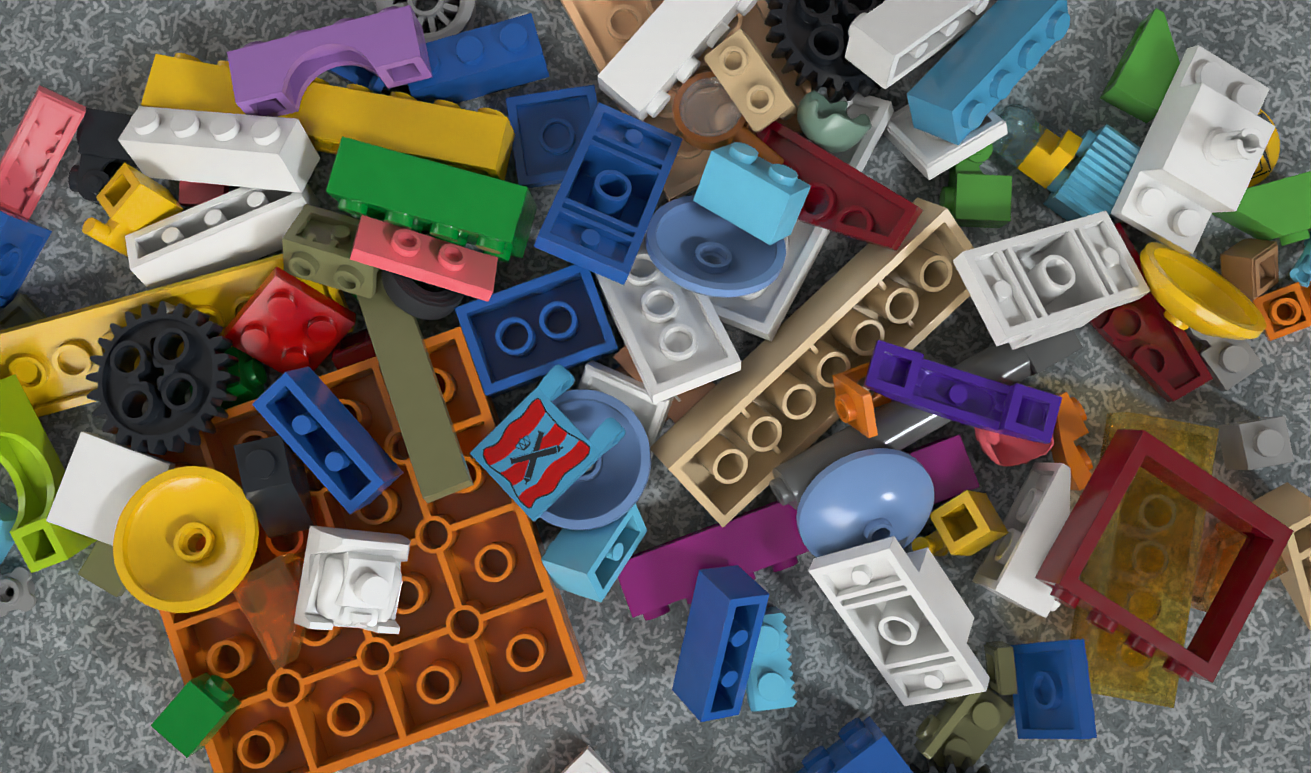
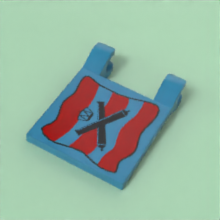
M560 364L555 365L545 375L537 388L470 452L476 461L532 521H536L579 477L626 434L621 424L610 417L596 429L588 440L552 401L566 392L575 382L574 376Z

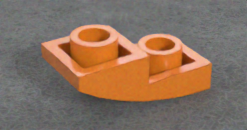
M1293 282L1260 295L1255 300H1251L1265 319L1266 329L1264 332L1268 341L1311 326V284L1308 287H1304L1299 282Z
M1067 392L1055 393L1053 395L1062 397L1053 431L1054 445L1050 450L1054 463H1063L1071 468L1070 490L1080 491L1085 488L1092 476L1090 470L1093 469V464L1086 451L1080 445L1076 446L1073 441L1089 433L1084 424L1087 416L1082 405L1075 397H1069Z

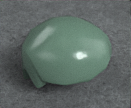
M813 90L806 94L799 102L797 120L801 130L812 143L825 151L838 153L851 149L872 127L869 116L866 114H861L854 119L848 116L847 101L830 103L823 95Z

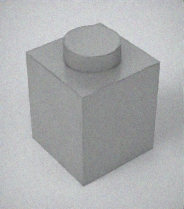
M1285 416L1260 417L1217 425L1226 470H1253L1294 462Z

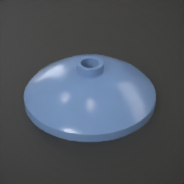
M695 195L672 200L661 206L652 215L645 239L650 259L666 277L689 291L711 297H739L766 288L781 273L786 257L784 238L769 245L694 202Z
M578 389L566 391L552 402L588 440L596 429L610 417L621 424L626 434L593 464L591 470L579 477L540 518L564 529H596L622 517L639 500L650 475V443L638 417L620 400L595 390Z
M874 448L849 454L822 470L806 488L797 509L798 532L806 548L815 557L895 536L904 549L917 537L930 517L934 504V486L923 465L905 452L888 448Z

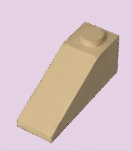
M1286 482L1252 501V503L1294 531L1274 569L1306 626L1311 630V498Z

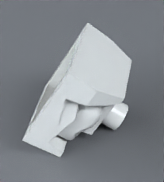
M310 525L294 623L308 629L333 630V626L361 628L376 633L399 634L400 626L395 621L402 585L400 568L401 562L408 561L411 540L399 534Z

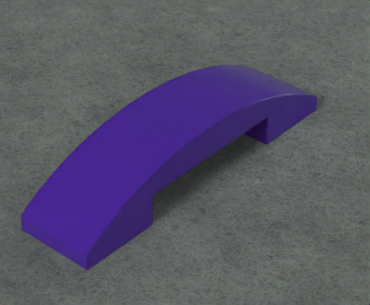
M881 340L876 341L863 387L908 406L966 425L1044 444L1051 442L1062 397L1018 383L1009 386L923 359L924 354Z

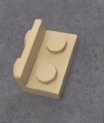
M741 28L705 55L706 63L755 132L762 131L779 117L787 121L797 113V104L750 36Z

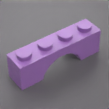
M410 5L387 7L377 14L357 19H340L333 25L314 30H297L290 33L287 37L268 42H250L243 48L227 52L235 103L246 115L278 117L298 112L303 94L310 83L323 72L338 66L353 65L366 68L375 73L387 88L433 77L423 28Z

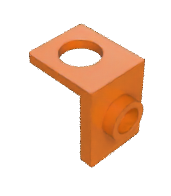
M869 362L832 375L836 395L835 407L840 419L867 438H872L878 435L874 408L891 402V399L876 392L871 396L869 391L857 384L861 378L867 375Z

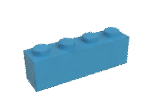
M997 0L907 93L914 128L959 145L972 130L977 129L981 125L984 117L1000 100L1005 99L1010 94L1017 82L1029 70L1036 67L1040 58L1050 47L1065 36L1070 25L1067 0Z

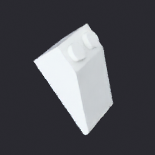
M1034 463L1003 521L1009 533L991 544L972 580L974 583L1018 607L1044 618H1047L1050 611H1055L1060 606V603L1055 601V598L1050 595L1052 589L1037 580L1035 576L1070 515L1071 468L1063 463Z

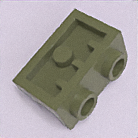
M305 204L282 238L284 271L301 279L366 298H372L376 292L379 268L350 260L360 221L356 218Z
M989 688L985 692L944 699L947 703L935 717L933 714L927 716L916 731V737L919 739L914 746L929 760L933 758L939 767H944L947 755L952 756L955 767H961L966 757L971 758L974 766L1015 713L1013 707Z

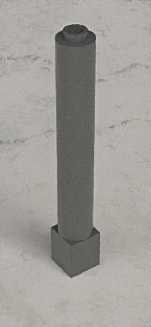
M1070 330L1014 350L1009 343L996 346L994 343L952 368L1011 386L1029 376L1044 371L1082 349L1083 346L1075 332ZM893 400L874 411L877 436L867 438L849 425L773 468L774 479L770 481V487L781 505L790 504L797 510L801 497L808 485L822 470L833 462L849 454L867 449L888 448L900 451L952 420Z

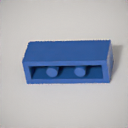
M525 14L427 42L426 47L433 77L408 83L411 95L417 101L434 104L435 100H446L456 104L550 77L532 14Z
M310 367L285 372L252 404L349 514L370 504L404 473Z
M738 565L702 569L698 572L672 691L700 722L740 714L769 598V593Z

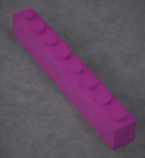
M949 435L905 452L917 459L929 474L934 486V504L941 502L944 505L966 490L980 487L960 435ZM776 500L735 516L724 527L719 523H715L633 554L618 576L632 617L643 614L645 621L660 617L671 611L668 604L686 598L687 604H691L698 572L702 569L738 565L755 580L754 572L771 566L773 572H777L798 564L797 556L809 550L804 545L798 532L797 510L790 504L783 506Z

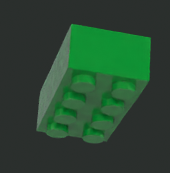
M343 136L326 188V192L339 202L338 208L350 213L352 218L360 220L361 216L365 215L421 234L422 231L428 232L440 240L465 247L466 243L475 245L483 250L482 253L497 257L499 261L509 262L510 256L523 259L537 211V205L528 187Z

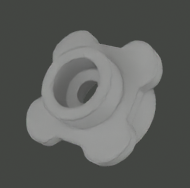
M17 567L12 573H0V617L6 616L10 611L17 609L27 612L36 605L35 586L29 569ZM10 587L14 589L13 596H10L8 594V589Z

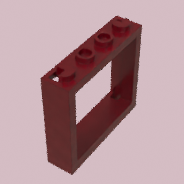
M1117 429L1035 578L1052 589L1050 595L1058 603L1074 610L1078 605L1089 612L1086 620L1092 625L1110 634H1114L1115 630L1125 635L1127 638L1124 645L1147 658H1152L1154 654L1164 660L1161 668L1166 672L1178 676L1185 682H1189L1193 676L1213 683L1294 531L1147 431ZM1139 467H1142L1246 537L1187 649L1078 579Z

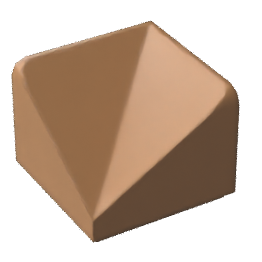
M1247 238L1220 254L1222 276L1250 300H1255L1279 282L1277 241Z

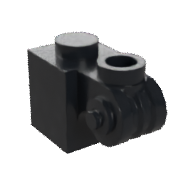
M86 108L84 121H81L76 134L79 145L78 153L81 154L80 164L72 166L68 177L71 191L79 192L84 199L101 206L96 196L114 176L115 172L124 163L133 168H138L118 141L133 115Z

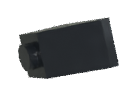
M280 435L234 445L244 495L254 506L257 518L268 538L307 530L310 528V525L317 526L304 462Z

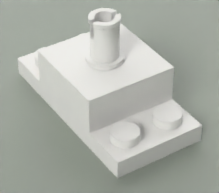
M1199 45L1187 48L1110 214L1181 254H1193L1212 213L1237 211L1276 127L1257 116L1269 88Z
M1107 211L963 251L953 260L996 346L1009 343L1013 350L1082 327L1105 310L1138 300L1150 292L1147 283Z
M895 536L813 559L808 571L904 706L980 693L987 690L990 677L967 644L974 616L928 547L905 553Z

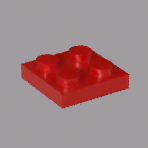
M276 266L224 329L223 337L232 340L233 347L282 374L305 367H310L315 371L356 324V314Z

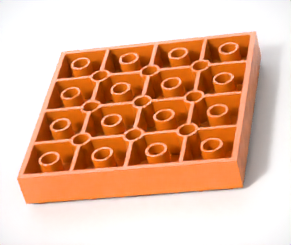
M461 326L426 338L424 342L474 485L433 502L427 503L422 497L377 356L319 376L323 383L404 472L370 504L349 514L304 463L317 526L399 534L411 540L408 561L401 562L400 568L402 585L395 621L400 626L399 634L376 633L361 628L333 626V630L308 629L295 624L294 618L309 529L268 538L259 520L258 545L253 562L243 580L230 594L214 605L194 612L172 613L159 610L184 686L191 679L207 672L210 676L217 675L227 681L234 689L233 696L242 703L205 745L214 773H334L586 681L588 670L562 596L541 561L546 551L536 522L531 520L470 454L500 424V420L492 398L485 395ZM255 399L225 410L229 415L227 419L214 416L211 421L217 432L211 434L200 430L201 445L196 446L185 442L183 453L172 452L167 449L165 455L152 454L149 451L147 454L176 464L175 468L199 466L214 469L232 478L242 487L234 445L269 438L279 434L252 405L257 400ZM205 537L197 541V552L205 547Z

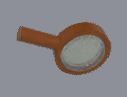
M713 71L697 74L680 87L673 102V117L678 132L687 143L698 149L712 151L734 142H740L755 148L759 153L758 157L767 162L783 164L784 159L748 129V122Z

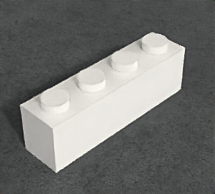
M664 0L598 75L599 89L634 118L643 121L648 114L653 118L656 117L669 102L671 96L667 93L678 80L684 84L694 75L701 64L698 60L701 54L708 47L714 49L722 43L731 30L728 26L731 20L738 13L745 16L758 0Z
M884 0L878 7L869 13H861L852 22L848 30L849 41L845 58L882 88L887 89L969 30L997 0Z
M139 106L118 139L141 172L149 178L302 193L320 159L300 121L295 118Z
M306 184L302 193L240 187L126 235L125 240L130 270L150 290L250 263L283 249L282 238L305 204L320 208L318 198L308 184Z

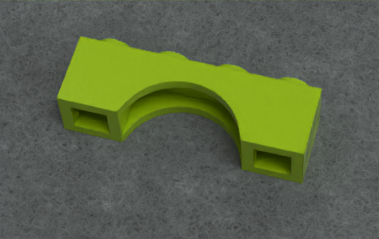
M16 374L1 379L0 463L9 473L18 496V514L10 534L30 572L34 573L68 560L97 540L46 521L66 470Z

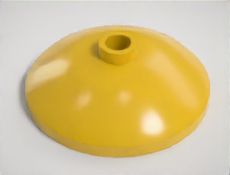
M1158 242L1148 243L1141 251V269L1154 298L1166 309L1164 312L1166 319L1176 327L1183 330L1191 327L1208 336L1235 340L1255 339L1266 329L1263 315L1250 299L1222 275L1189 254H1181Z
M185 466L163 472L150 479L134 493L118 519L113 540V557L120 580L131 595L154 609L172 613H188L214 605L239 585L253 562L259 536L257 514L254 506L244 495L243 488L232 478L219 471L206 467ZM205 537V547L197 552V541Z

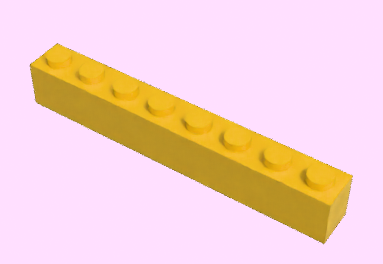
M175 53L174 57L155 54L142 98V106L245 114L235 103L229 61L220 60L216 65L204 63L198 58L185 53ZM317 77L304 92L299 111L278 116L298 119L316 151L337 154L343 136L503 181L515 138V133L508 117H505L503 113L495 109L479 108L478 112L461 109L457 104L446 100H435L434 104L417 101L413 96L402 92H391L390 96L376 94L369 88L358 84H348L346 88L332 86L325 80Z

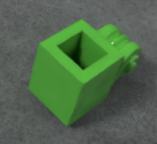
M992 143L949 168L948 187H942L939 205L949 210L960 227L1001 228L1011 221L1012 176L985 175L979 168L991 156L993 151Z

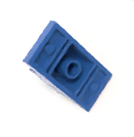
M599 102L538 233L534 247L624 285L683 138Z

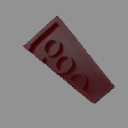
M777 121L772 122L756 134L759 139L784 159L782 165L796 171L798 179L811 185L797 221L897 251L923 211L917 205Z
M1115 224L1114 226L1147 283L1141 269L1138 252L1121 224ZM1151 291L1138 300L1105 310L1089 322L1167 402H1174L1213 379L1186 332L1166 319L1164 316L1166 309L1154 298Z

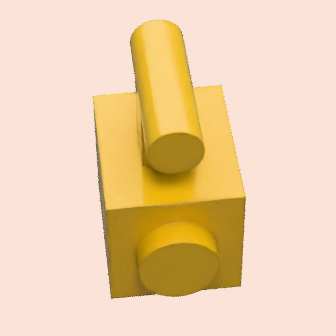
M124 163L96 196L110 219L104 224L90 217L83 224L82 232L128 257L126 235L176 215L184 209L166 187Z
M966 490L931 512L930 518L937 530L926 537L915 538L912 542V550L916 551L928 547L933 556L942 557L948 551L951 555L972 556L1009 532L986 493Z

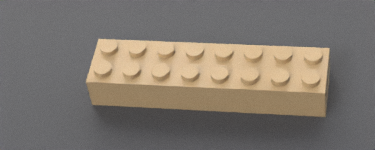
M917 197L912 203L923 211L897 251L868 243L780 325L772 342L765 339L741 362L740 371L727 375L650 447L656 457L722 527L729 523L770 484V481L774 479L773 468L805 451L840 418L835 407L836 395L832 375L869 363L877 340L913 350L970 296L953 260L963 251L974 249V247L947 208ZM866 376L857 383L861 387L864 386Z

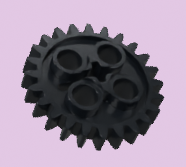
M770 0L767 6L770 11L764 20V24L771 27L765 38L766 41L778 43L771 54L772 58L785 57L787 62L781 72L785 74L795 70L798 73L795 81L797 87L808 80L812 83L811 91L818 92L821 87L827 88L828 98L832 101L840 90H842L847 101H851L858 91L864 98L867 97L875 87L879 90L882 87L845 58L849 41L848 30L857 16L864 12L869 13L882 4L884 0ZM849 3L856 5L859 10L854 9ZM807 7L813 9L816 13L811 12ZM816 48L823 50L826 55L819 53Z
M161 301L158 308L142 304L141 316L130 311L125 312L127 326L123 327L115 323L110 324L111 331L115 336L112 341L99 338L98 343L105 349L103 356L94 355L90 356L89 359L99 365V371L86 375L87 380L98 383V388L88 393L87 399L101 402L92 412L93 417L107 419L101 430L106 433L115 434V442L117 444L131 446L133 451L143 453L149 451V453L165 455L167 449L168 451L183 453L185 442L196 446L201 445L200 430L211 434L217 432L211 421L214 416L228 418L229 415L221 407L223 401H236L237 397L226 391L228 384L240 381V377L228 373V368L238 363L239 359L235 356L224 354L233 345V341L219 336L223 327L209 321L210 316L199 310L194 311V308L182 303L175 306L166 301ZM184 342V350L177 358L178 347ZM140 355V363L138 367L134 369V363L137 357ZM192 386L193 394L186 403L185 394L189 387ZM148 399L147 411L142 414L143 404Z

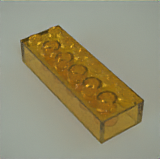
M1132 412L1107 413L1100 459L1117 429L1145 430L1212 475L1219 428ZM1139 467L1081 572L1080 581L1184 647L1206 510L1142 467ZM1077 605L1074 611L1070 640L1084 639L1091 693L1174 708L1179 677L1161 668L1164 660L1154 654L1152 658H1147L1124 645L1127 638L1125 635L1115 630L1114 634H1110L1092 625L1086 620L1089 612Z

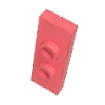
M39 85L0 161L1 210L28 220L30 219L86 113L85 106Z
M362 215L360 218L350 260L487 302L494 290L498 262L497 257Z

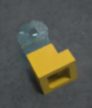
M1010 104L1002 108L997 114L1006 122L1008 134L993 142L992 145L993 150L1001 155L1003 159L1046 189L1072 160L1083 139L1069 129L1060 138L1038 123L1033 112L1028 107L1021 104Z

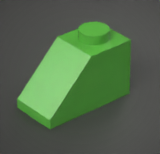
M1156 8L1140 22L1100 96V99L1145 123L1155 118L1180 65L1163 11Z
M1311 171L1247 188L1237 211L1212 213V215L1256 239L1270 241L1279 238L1281 246L1311 238L1308 231L1311 229Z

